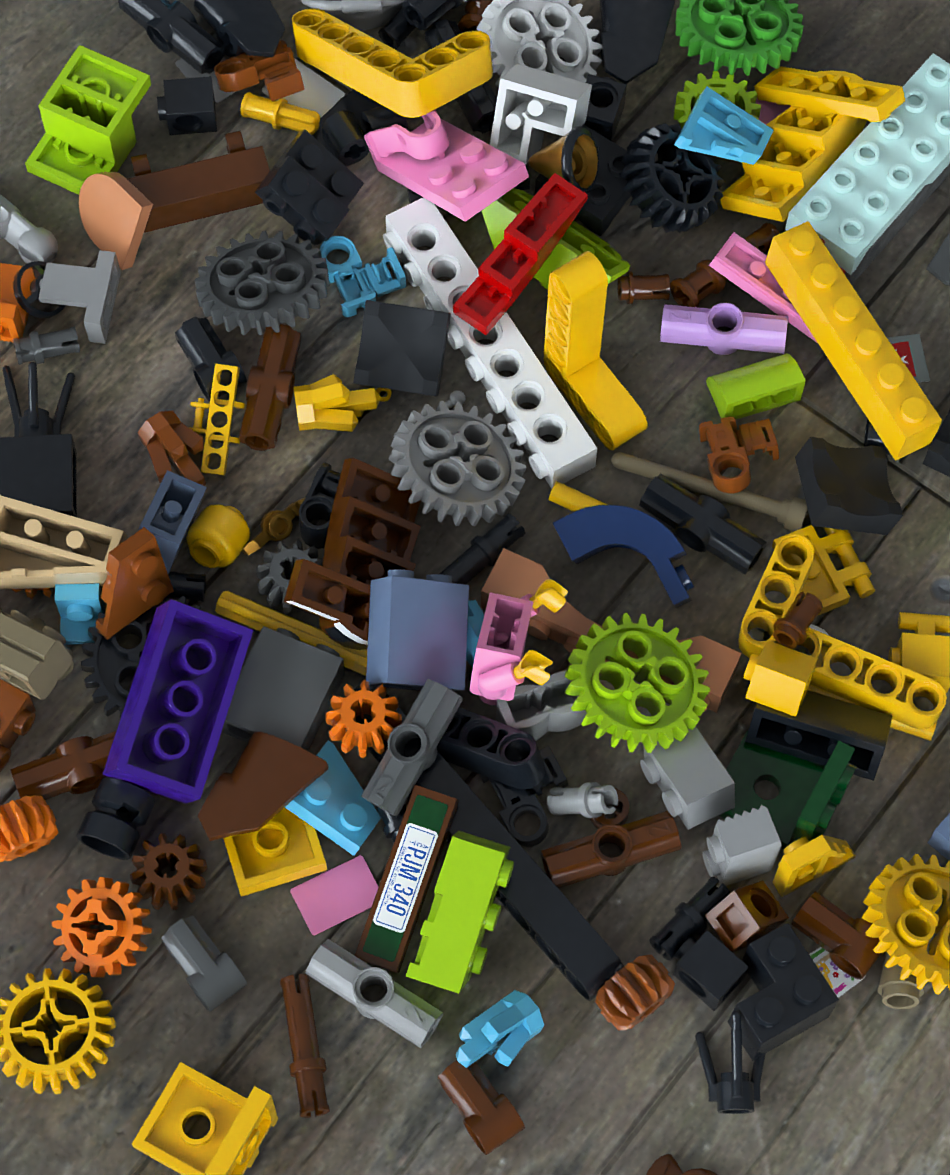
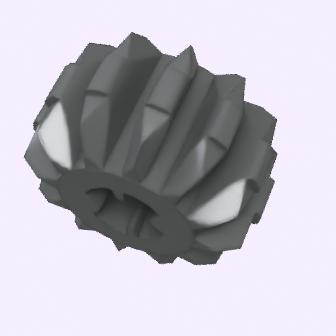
M299 539L296 540L293 548L287 549L286 545L280 541L277 544V554L265 550L263 554L265 564L258 565L256 568V575L261 579L257 583L259 594L268 595L267 604L271 608L283 603V611L287 615L291 612L293 606L284 602L290 581L285 579V577L292 574L295 561L306 559L321 566L323 564V559H317L319 556L318 549L312 546L303 551L302 542Z

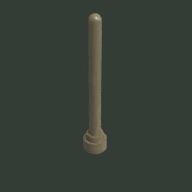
M622 452L615 453L611 458L612 465L617 469L654 479L655 476L657 477L661 473L686 490L776 517L777 522L784 524V529L794 532L802 529L807 517L808 508L805 499L794 496L792 500L784 498L782 502L746 490L732 494L723 493L715 488L712 480Z

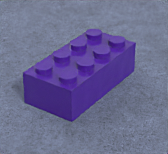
M173 599L157 607L102 775L128 782L139 788L184 804L201 799L253 630Z

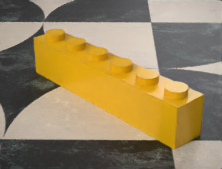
M807 221L774 236L765 264L895 461L931 444L942 422L941 417L810 222Z

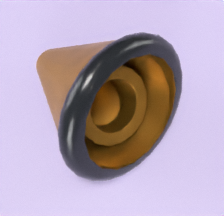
M583 126L574 127L565 136L533 154L529 158L528 163L533 170L550 179L556 173L588 194L593 188L598 174L599 155L594 136L587 128Z

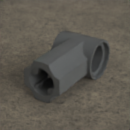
M193 915L177 921L161 937L165 948L188 976L186 978L188 984L209 1012L247 986L245 978L226 952L221 953Z

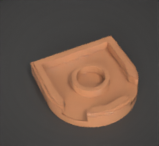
M100 172L91 175L84 181L79 194V211L83 226L90 239L100 250L116 252L121 270L133 267L153 203L120 173Z

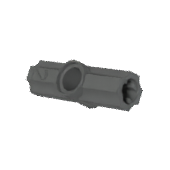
M427 679L403 723L395 727L390 733L387 741L388 750L361 797L397 817L422 772L434 763L437 756V745L462 703L463 698L442 684ZM420 738L421 748L418 753L412 757H405L404 748L408 741Z

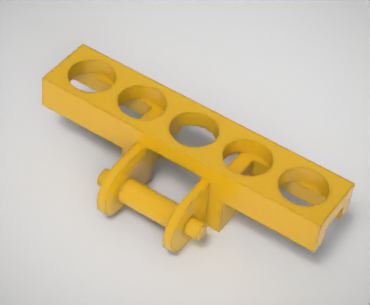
M215 364L210 404L204 403V398H198V402H190V406L195 407L196 410L194 425L189 428L199 435L205 434L201 473L225 476L229 444H240L239 438L230 436L233 407L238 409H244L245 403L235 401L240 369L238 366ZM223 370L232 372L231 384L227 386L220 385ZM219 392H228L229 400L218 399ZM209 409L207 428L202 429L204 410ZM217 412H224L227 415V424L221 428L215 427L212 423V417ZM212 441L223 442V446L216 449L212 448ZM213 453L221 456L220 467L217 469L209 468L210 455Z

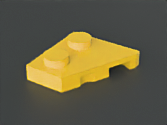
M820 835L811 841L807 837H802L789 844L783 850L785 855L782 856L781 861L778 863V869L772 883L782 898L854 859L856 855L845 840L826 835Z

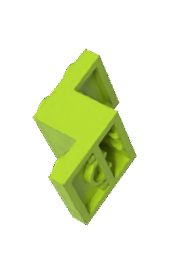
M79 45L38 105L45 134L25 162L27 172L78 195L84 181L89 176L100 172H118L137 142L132 113L151 86L150 75Z

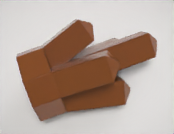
M161 411L147 419L137 433L139 439L149 452L159 483L162 482L167 470L173 472L172 465L178 475L205 486V477L188 455V451L196 455L204 449L203 437L184 425L174 411Z

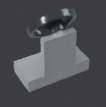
M99 250L95 268L42 261L30 262L23 266L15 275L13 290L16 300L27 313L37 318H51L60 313L66 305L85 307L84 326L89 342L106 344L121 275L116 252ZM32 268L35 279L30 284L31 295L25 299L21 290V278L25 270ZM37 299L42 303L59 304V307L55 311L43 312L35 309L30 304Z

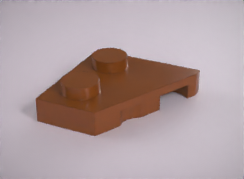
M145 527L109 552L106 566L107 578L103 583L101 599L107 603L105 617L96 621L97 631L108 640L151 607L161 603L166 596L174 591L156 538Z

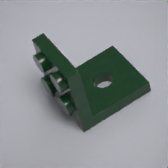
M746 731L726 769L735 782V808L718 816L726 819L727 816L733 819L735 813L742 816L744 811L750 813L752 808L759 810L761 805L767 807L781 840L782 847L780 848L785 849L789 844L802 837H807L811 841L820 835H824L835 809L839 806L857 768L850 764L855 748L838 741L823 769L807 760L745 742L748 733ZM759 781H770L777 786L779 795L771 800L762 799L756 794L754 785Z

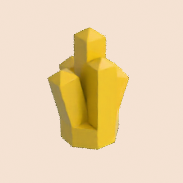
M334 374L310 385L294 386L299 431L326 429L353 432L359 422L357 417H362L365 410L377 409L381 397L374 388L350 391L342 384V380Z

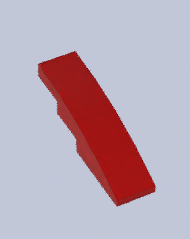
M554 173L506 227L504 239L478 268L479 276L454 303L453 313L484 335H487L541 268L587 201L588 194Z

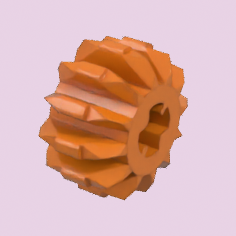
M365 679L361 682V690L355 691L352 686L346 683L343 687L345 698L333 695L330 703L334 710L327 712L325 716L326 723L333 726L329 730L330 739L332 741L342 740L341 750L345 754L357 746L359 756L363 759L367 756V747L373 746L378 754H382L385 751L383 740L388 741L389 735L394 728L402 724V715L395 712L399 707L397 698H386V687L383 684L378 686L373 692L370 691L369 682ZM364 714L372 716V721L368 723L367 719H364ZM360 715L361 719H364V724L357 723L356 717Z
M24 796L18 800H11L7 804L0 805V862L5 860L12 861L18 857H25L29 853L36 852L39 848L48 845L58 834L53 811L42 796Z

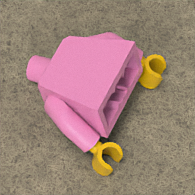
M545 580L534 596L527 594L520 599L495 593L489 594L476 647L469 688L473 694L479 695V698L484 703L497 705V699L513 700L516 685L523 683L525 677L538 685H543L549 680L550 674L544 670L552 665L553 661L535 650H529L524 656L523 653L530 618L540 612L539 607L543 604L555 613L566 602L564 596L567 595L568 591L555 580Z

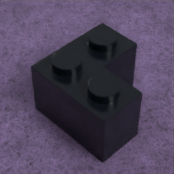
M789 923L780 926L749 944L742 961L749 967L747 973L757 986L759 992L737 1003L733 1011L737 1010L741 1013L742 1045L753 1061L829 1018L839 999ZM731 1014V1016H730V1018H729V1020H728V1023H729V1025H730L731 1028H732V1014Z

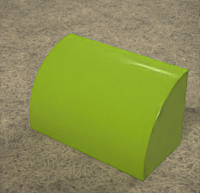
M788 353L712 375L706 379V384L720 417H734L736 420L800 401L806 382L798 363Z

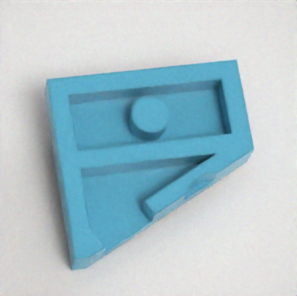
M706 86L697 99L674 145L681 149L754 165L762 156L774 130Z
M328 740L316 755L327 762L328 770L304 789L285 808L355 856L381 817L373 804L361 797L364 790L335 745Z

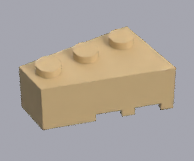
M0 495V590L55 588V584L99 583L100 586H103L107 578L106 566L109 552L127 540L128 537L123 530Z

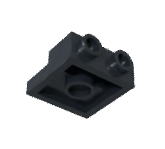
M304 129L296 135L255 193L263 199L265 207L277 216H282L294 227L293 230L303 241L310 240L315 246L329 240L349 212L348 205L361 189L364 182Z

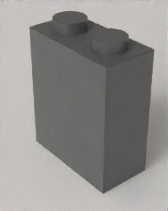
M263 626L240 672L222 732L247 743L254 732H264L308 751L331 705L330 699L336 694L345 676L343 658L340 657L338 652L328 646L317 644L314 647L301 642L300 638L291 631L283 628H277L274 631Z

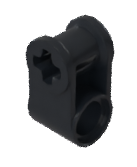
M326 462L319 467L311 488L299 509L301 538L305 544L310 547L315 546L317 549L325 548L332 507L341 473L332 470V466ZM315 519L328 521L324 525L319 526L310 523Z

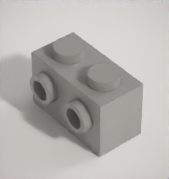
M696 726L693 730L688 729V734L681 742L674 738V741L666 750L658 741L651 753H647L643 745L644 759L640 760L642 771L650 784L657 783L662 790V799L672 817L679 816L688 830L735 808V782Z

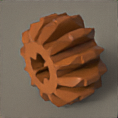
M652 954L638 956L605 982V985L598 990L595 1002L602 1010L600 1013L618 1031L632 1029L637 1023L642 1022L646 1017L654 1013L659 1006L665 1003V1000L672 995L675 982L668 975L670 972L661 962H658Z

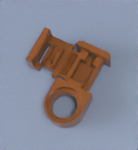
M283 40L280 41L274 57L251 56L242 53L236 57L221 61L214 68L219 89L224 92H236L260 83L259 79H265L264 83L271 101L305 90L301 73L296 67L292 49L287 47L286 42Z
M734 417L721 418V423L713 425L712 421H707L699 425L700 441H708L711 453L707 454L708 467L716 489L730 494L746 489L751 482L748 456L755 455V450L762 449L763 453L767 450L773 460L779 459L778 443L770 419L739 425V430H737ZM730 467L742 470L735 477H725L720 474L721 471Z

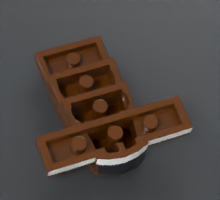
M353 457L344 460L332 507L323 564L321 566L306 559L296 560L284 602L318 615L319 627L333 641L346 648L364 650L368 649L371 580L388 577V570L414 571L416 564L410 562V558L421 528L420 525L414 523L421 500L410 504L408 500L412 494L411 489H398L402 478L392 476L388 472Z

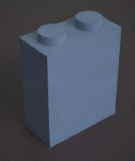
M388 570V577L371 580L366 681L369 682V686L378 687L383 684L386 688L421 691L427 679L442 684L453 692L465 690L469 585L452 583V576L441 574L426 575V580L414 578V571Z

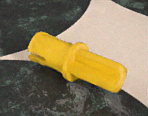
M247 92L242 99L240 114L244 118L272 124V127L276 130H280L283 127L301 132L305 129L313 135L319 129L320 115L317 112L290 105L284 98L278 101H271L269 98Z

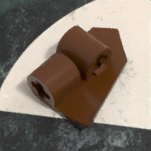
M254 732L232 772L223 773L218 778L197 815L209 840L213 841L233 835L259 831L304 789L326 772L328 764L322 758L286 740L268 733Z

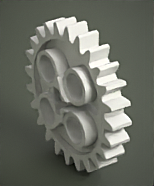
M493 0L483 12V18L478 24L477 30L486 33L490 38L493 73L497 72L499 75L495 85L499 86L500 78L514 65L521 64L526 66L523 62L528 63L532 68L584 83L587 80L588 74L596 76L597 72L595 70L602 61L597 56L602 49V45L593 41L600 32L597 29H588L587 26L593 19L592 16L581 17L579 15L583 5L579 3L571 7L568 4L569 0Z

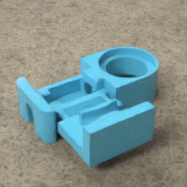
M332 236L320 246L321 256L326 258L330 284L336 283L344 301L341 304L344 317L357 315L358 308L363 307L365 309L366 300L376 301V294L380 297L406 287L405 273L392 247L387 249V256L382 258L380 264L374 265L372 263L370 266L367 263L362 268L360 256L350 239L344 236ZM336 249L344 250L349 254L348 260L342 264H333L326 257L331 251ZM387 265H390L396 279L393 280Z

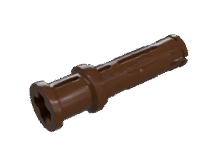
M766 222L744 239L765 254L769 251L773 237L780 233L773 224ZM712 260L700 261L696 265L695 271L683 279L676 278L670 283L671 294L679 306L698 308L699 302L712 293L719 294L724 290L728 279L709 266Z

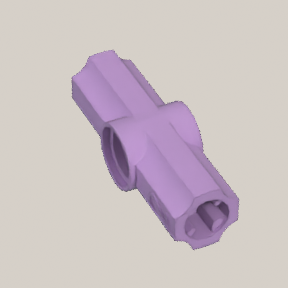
M719 303L711 309L664 304L660 342L707 346L709 350L719 355H729L737 349L784 354L788 316L741 312L738 307L730 303ZM725 326L729 327L732 330L728 332H722L717 330L716 328Z

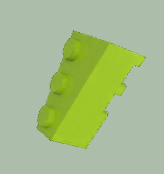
M457 831L452 836L434 889L435 896L428 920H424L420 931L422 940L414 963L410 962L406 977L459 994L473 973L481 974L488 953L487 948L481 947L486 930L494 931L501 910V905L494 903L498 887H507L514 867V861L507 859L511 847L462 831Z

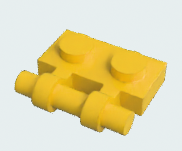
M809 525L786 534L803 535L813 545L815 552L813 562L801 592H804L805 595L807 592L811 593L821 601L823 608L817 616L848 604L850 595L846 586H854L861 599L875 592V588L869 579L872 575L866 562H860L852 547L854 540L849 530L823 527L827 536L819 538L814 527ZM786 535L773 540V550L775 549L780 539L785 537ZM786 554L782 557L789 565L797 566L803 563L802 559L795 554ZM828 554H837L844 569L837 571Z

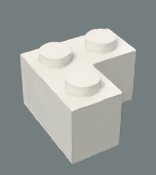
M521 64L514 65L500 78L490 145L526 164L529 158L541 149L544 131L565 136L574 127L582 126L585 123L592 85Z

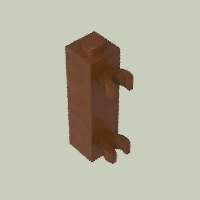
M241 131L225 134L228 154L151 172L146 153L131 157L135 177L128 178L127 180L153 203L144 233L263 204V199L255 193L256 189L270 172L263 146L246 150Z

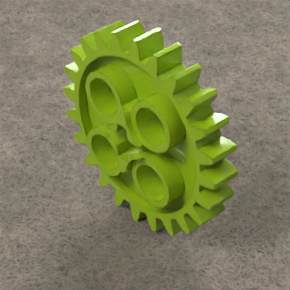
M623 613L618 625L613 618L608 616L602 628L594 623L589 629L587 636H580L575 645L577 649H573L568 658L572 665H569L564 677L572 680V682L567 687L566 694L579 696L571 709L572 711H586L587 714L581 724L587 726L595 722L599 726L595 734L597 739L606 732L611 734V747L613 748L623 739L627 740L628 750L632 753L639 742L643 743L647 753L653 751L657 741L666 750L670 747L674 738L681 742L688 734V729L693 730L700 721L698 716L702 715L708 705L703 700L710 692V687L701 683L704 682L709 672L708 670L695 668L703 658L702 654L689 655L687 651L693 641L689 639L679 643L676 640L679 632L677 627L668 633L662 631L663 619L661 618L652 627L648 625L645 614H641L637 623H632L628 613ZM624 649L634 652L638 659L628 656ZM660 675L669 677L675 685L664 682ZM600 680L611 683L615 690L605 688L600 683ZM636 706L646 708L651 716L641 714Z

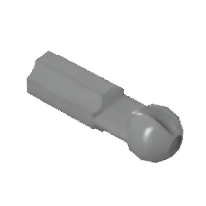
M0 194V239L4 238L18 249L19 255L27 264L34 261L52 263L58 254V241L53 233L43 227L33 225L22 216V213L15 205Z

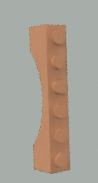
M503 548L481 590V608L486 611L490 593L519 599L527 594L534 596L540 585L545 580L550 579L543 565ZM567 601L555 613L542 604L539 607L540 612L530 618L528 634L541 640L550 638L563 644L564 648L571 653L573 649H577L575 645L580 636H587L589 629L595 622L586 618ZM702 635L677 640L681 643L691 639L693 642L687 651L688 654H702L703 658L695 668L708 670L709 672L704 682L701 683L710 687V692L703 700L708 704L704 711L709 709L717 713L737 672L742 653ZM624 649L628 656L638 659L634 652ZM660 675L664 682L675 685L669 677Z

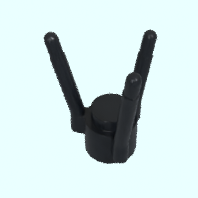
M33 361L28 364L29 409L24 411V416L22 417L11 369L9 366H4L2 371L14 422V437L61 434V424L75 379L74 373L70 372L66 376L55 415L52 419L49 417L47 410L38 408L37 364Z
M736 1010L732 1013V1072L721 1073V1082L717 1080L704 1034L697 1032L695 1035L708 1083L709 1102H717V1111L723 1114H746L755 1111L754 1102H760V1082L766 1055L765 1053L754 1060L749 1081V1073L742 1072L741 1013Z

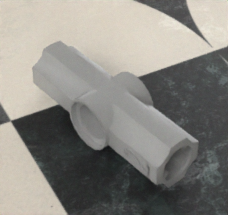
M329 939L319 946L306 969L308 976L355 1005L363 1016L378 1020L419 1048H422L428 1042L443 1017V1012L393 981L391 975L385 970L371 967ZM370 985H380L387 991L385 997L377 1002L365 1000L362 997V992Z

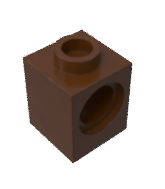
M763 880L733 890L705 915L725 946L732 953L748 947L750 943L775 930L789 918Z

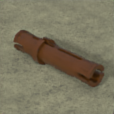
M299 974V981L295 982L294 975L282 978L280 985L283 990L293 1063L289 1066L290 1075L296 1078L300 1117L310 1118L312 1111H315V1117L330 1112L323 1073L327 1070L325 1059L320 1058L309 987L310 979L306 974Z

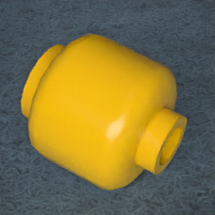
M221 504L209 505L201 511L191 525L186 539L191 556L199 564L208 568L227 567L234 563L250 538V530L243 514L235 507Z

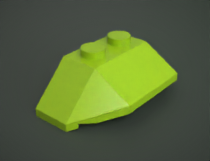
M513 188L481 210L494 250L504 239L506 227L534 197L533 195ZM573 220L534 278L539 281L541 286L548 290L550 273L586 251L593 253L601 262L608 277V284L627 273L631 265L623 260L621 255L610 244Z

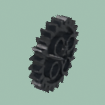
M169 595L161 603L151 607L108 640L95 627L88 628V635L95 643H84L82 645L83 653L93 657L81 661L82 671L92 673L84 679L86 688L99 687L93 693L92 699L95 704L105 700L108 701L104 708L107 717L119 710L121 719L129 691L123 689L120 684L126 677L135 676L147 639L146 627L152 624L156 608L169 601ZM184 596L177 600L178 602L186 604V598ZM199 605L194 607L196 609L201 610V607ZM103 613L98 614V619L105 617ZM127 634H134L142 640L137 647L132 649H125L118 644L119 639Z

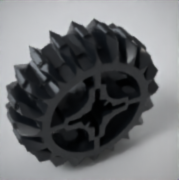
M664 123L651 129L647 128L638 135L639 137L631 141L626 148L628 152L621 159L625 168L619 174L628 181L622 191L629 192L632 195L633 199L629 206L637 205L641 209L640 218L650 217L652 228L662 226L666 233L674 232L675 230L679 233L687 232L693 227L697 228L704 224L706 219L712 216L718 209L717 203L724 196L719 189L725 181L717 176L722 166L713 162L712 155L681 149L674 145L682 130L679 123L670 126ZM656 153H658V161H657V162H655Z

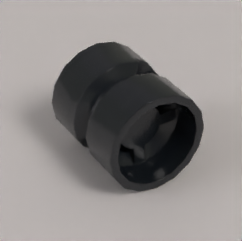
M104 777L101 779L92 799L95 811L86 813L76 837L81 843L103 855L120 860H129L140 838L136 828L146 824L155 800L149 793L135 785L119 779Z

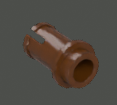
M628 271L625 276L618 278L619 300H626L627 304H633L634 300H669L670 293L667 292L670 291L669 275H633L632 271Z
M799 592L785 616L777 619L773 625V637L777 643L791 649L796 648L797 645L804 644L807 638L806 631L823 608L821 601L811 593L807 592L805 595L804 592Z

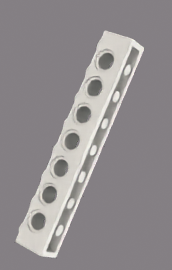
M423 197L386 215V233L383 234V239L387 249L392 247L395 254L399 255L405 264L403 265L405 275L413 287L419 286L425 296L423 298L426 308L428 310L451 313L447 337L449 344L454 350L460 348L466 357L465 365L470 376L476 382L481 380L487 389L486 397L491 408L496 414L502 412L506 418L510 436L517 438L515 444L517 446L523 445L530 455L528 460L535 475L539 479L545 478L552 489L557 481L564 484L593 469L596 466L598 448L508 313L505 312L487 335H484L453 313L454 303L475 281L479 273L477 267L435 204ZM421 246H428L431 249L419 250L417 248ZM449 277L452 280L443 282L437 280V278ZM481 339H490L494 342L492 344L484 345L478 343L477 341ZM508 370L514 372L515 375L504 377L498 373ZM525 402H530L535 404L537 407L533 409H524L519 405ZM549 434L556 436L558 440L546 442L540 437Z

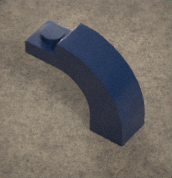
M598 505L577 510L553 522L571 560L575 564H579L604 550L612 548L631 549L641 553L650 560L676 608L692 600L687 591L694 588V585L683 564L675 568L672 563L687 555V553L673 533L654 517L630 507Z

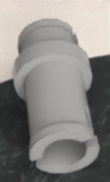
M587 782L582 784L581 787L575 788L554 787L550 790V793L560 796L550 795L547 797L548 809L554 816L582 814L585 818H598L602 813L612 814L615 812L616 809L613 806L607 805H618V795L615 788L611 785L601 786L597 782Z

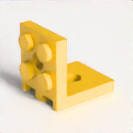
M180 1062L132 1142V1146L181 1175H243L247 1167L251 1168L259 1154V1146L270 1127L275 1126L278 1116L272 1096L256 1086L253 1087L248 1098H245ZM194 1115H203L211 1123L208 1134L200 1139H191L184 1133L185 1123Z

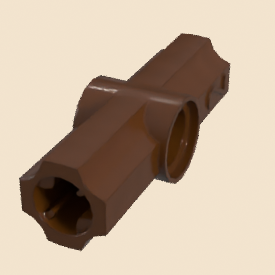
M280 324V332L278 333L272 327H266L257 366L253 365L250 369L246 388L247 406L239 439L240 443L246 444L254 450L266 451L267 449L275 448L281 429L284 409H289L294 392L293 387L295 386L294 368L301 344V333L295 331L289 325Z
M116 731L95 739L89 736L70 739L59 745L55 749L54 754L10 769L20 798L36 795L42 796L44 800L66 792L83 794L97 789L101 779L108 777L102 774Z
M668 811L621 826L615 824L604 825L595 834L542 850L541 858L546 875L559 889L600 875H618L628 866L678 851L682 845L675 820ZM605 843H613L618 845L623 853L618 857L610 858L602 854L599 848Z

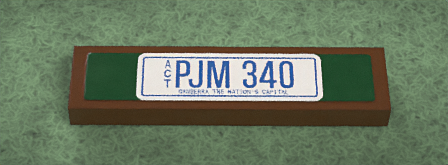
M414 785L355 953L357 958L396 973L400 972L459 803L458 799Z

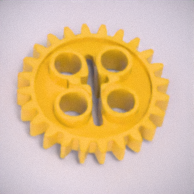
M914 854L909 862L900 857L893 866L890 864L886 865L869 886L870 892L863 900L868 909L862 915V919L873 924L865 933L868 937L879 938L880 942L873 950L875 953L887 952L890 957L885 964L887 968L897 964L902 967L900 973L901 980L904 981L912 974L916 976L917 989L921 990L927 982H931L935 994L939 995L946 986L950 990V860L944 867H941L936 855H931L925 864L919 854ZM942 900H943V905H942V907L940 908V910L938 911V913L936 914L935 912H936L937 909L941 906ZM934 933H935L936 936H935V937L931 940V942L929 943V948H930V949H929V954H928V952H927L928 942H929V940L933 937V935H934Z

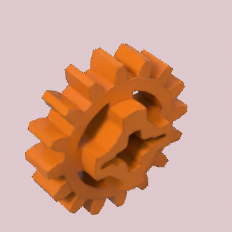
M99 877L97 883L95 880L84 879L82 880V891L73 888L67 890L68 897L71 900L69 904H57L56 908L63 913L62 920L52 921V927L61 929L62 935L57 937L53 943L55 946L66 947L67 950L63 953L61 960L63 962L76 961L74 966L75 972L87 973L90 971L91 977L104 978L106 972L108 975L118 976L122 974L121 964L132 967L137 964L132 954L134 951L146 952L148 947L140 941L141 935L152 933V928L143 926L142 919L151 913L149 909L136 906L143 896L137 892L127 894L129 889L127 882L116 881L113 883V878ZM105 923V925L113 926V930L99 932L98 929H91L90 926Z

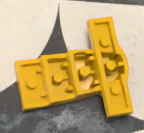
M783 66L774 69L754 86L758 94L757 99L774 102L777 105H790L791 107L766 124L774 131L762 156L754 165L742 162L745 174L722 192L724 195L720 199L722 208L784 222L792 208L858 137L867 121L881 122L905 102L902 86L863 80L858 75L846 71L813 72Z

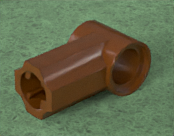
M816 891L807 899L791 923L792 926L828 951L832 962L843 972L855 979H863L882 954L875 953L873 950L880 942L879 938L868 937L865 933L872 923L861 918L854 920Z
M456 1060L437 1076L442 1088L464 1117L463 1123L468 1133L485 1155L525 1129V1125L514 1106L504 1094L501 1093L499 1095L476 1061L466 1068Z

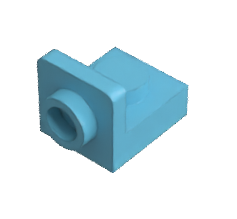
M99 583L55 584V603L61 617L60 634L66 639V645L95 643L88 635V628H96L98 614H105L106 606L105 602L101 599L102 591Z

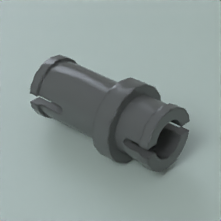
M75 326L39 335L37 331L29 332V337L13 339L19 365L30 361L41 364L44 363L45 358L75 352L80 353Z

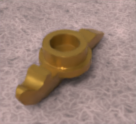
M305 498L290 504L283 511L271 510L266 513L261 521V531L245 545L242 552L245 555H250L261 549L269 540L281 541L289 536L293 526L291 520L295 516H299V509Z

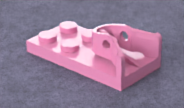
M436 109L423 115L424 123L411 132L398 124L370 131L364 135L379 172L465 222L529 178L525 163L441 119Z

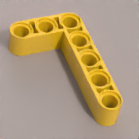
M304 9L298 11L292 17L298 58L404 117L415 118L426 115L484 84L493 76L489 35L481 31L461 33L412 59L323 10Z
M586 251L549 275L543 360L545 368L556 386L603 445L613 451L648 428V422L642 409L600 358L608 277L598 258L590 251Z
M790 534L780 539L742 620L738 638L739 649L748 658L752 654L760 656L768 640L777 643L773 637V625L777 619L785 616L795 601L797 594L804 587L815 552L812 543L803 535ZM786 554H795L802 559L803 563L797 566L789 565L782 557ZM769 591H779L785 595L787 600L783 603H773L768 600L765 594ZM754 628H761L768 632L770 638L766 641H756L751 638L748 631ZM808 628L806 631V641L801 646L807 648L812 657L818 658L810 684L865 708L892 715L893 720L912 728L927 729L937 722L947 699L946 692L941 684L924 675L817 630ZM836 662L844 663L851 669L852 673L848 676L837 675L832 671L830 665ZM878 679L885 680L891 685L893 691L886 694L879 693L873 688L871 682ZM915 697H925L931 701L934 709L932 711H922L915 706L913 699Z

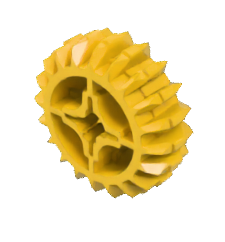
M45 968L43 971V981L37 982L32 973H27L25 979L29 986L21 990L18 984L11 983L9 988L15 996L14 999L11 1001L7 998H0V1008L6 1012L5 1014H0V1062L6 1061L2 1071L7 1077L17 1074L16 1083L21 1088H25L33 1080V1089L38 1094L44 1092L48 1082H51V1087L55 1094H61L63 1081L67 1079L73 1089H78L81 1086L77 1077L78 1074L84 1071L90 1079L95 1078L97 1075L91 1065L93 1060L100 1064L107 1063V1055L99 1048H109L115 1044L113 1036L104 1033L116 1028L115 1019L105 1016L112 1010L109 1000H99L103 994L99 985L91 986L87 989L89 980L84 974H81L72 982L71 971L64 968L60 972L58 980H55L52 970ZM58 998H66L77 1002L87 1010L89 1018L78 1019L76 1015L62 1014L61 1008L58 1005ZM41 1002L38 1015L32 1020L22 1022L21 1027H19L24 1015L34 1005ZM52 1015L62 1030L61 1032L56 1030L58 1036L53 1038V1046L44 1033V1030L49 1031L47 1026L53 1024ZM88 1034L84 1044L77 1053L65 1060V1051L68 1045L74 1041L82 1040L84 1035ZM27 1042L29 1046L43 1047L44 1053L48 1058V1065L37 1064L27 1060L19 1053L17 1044Z

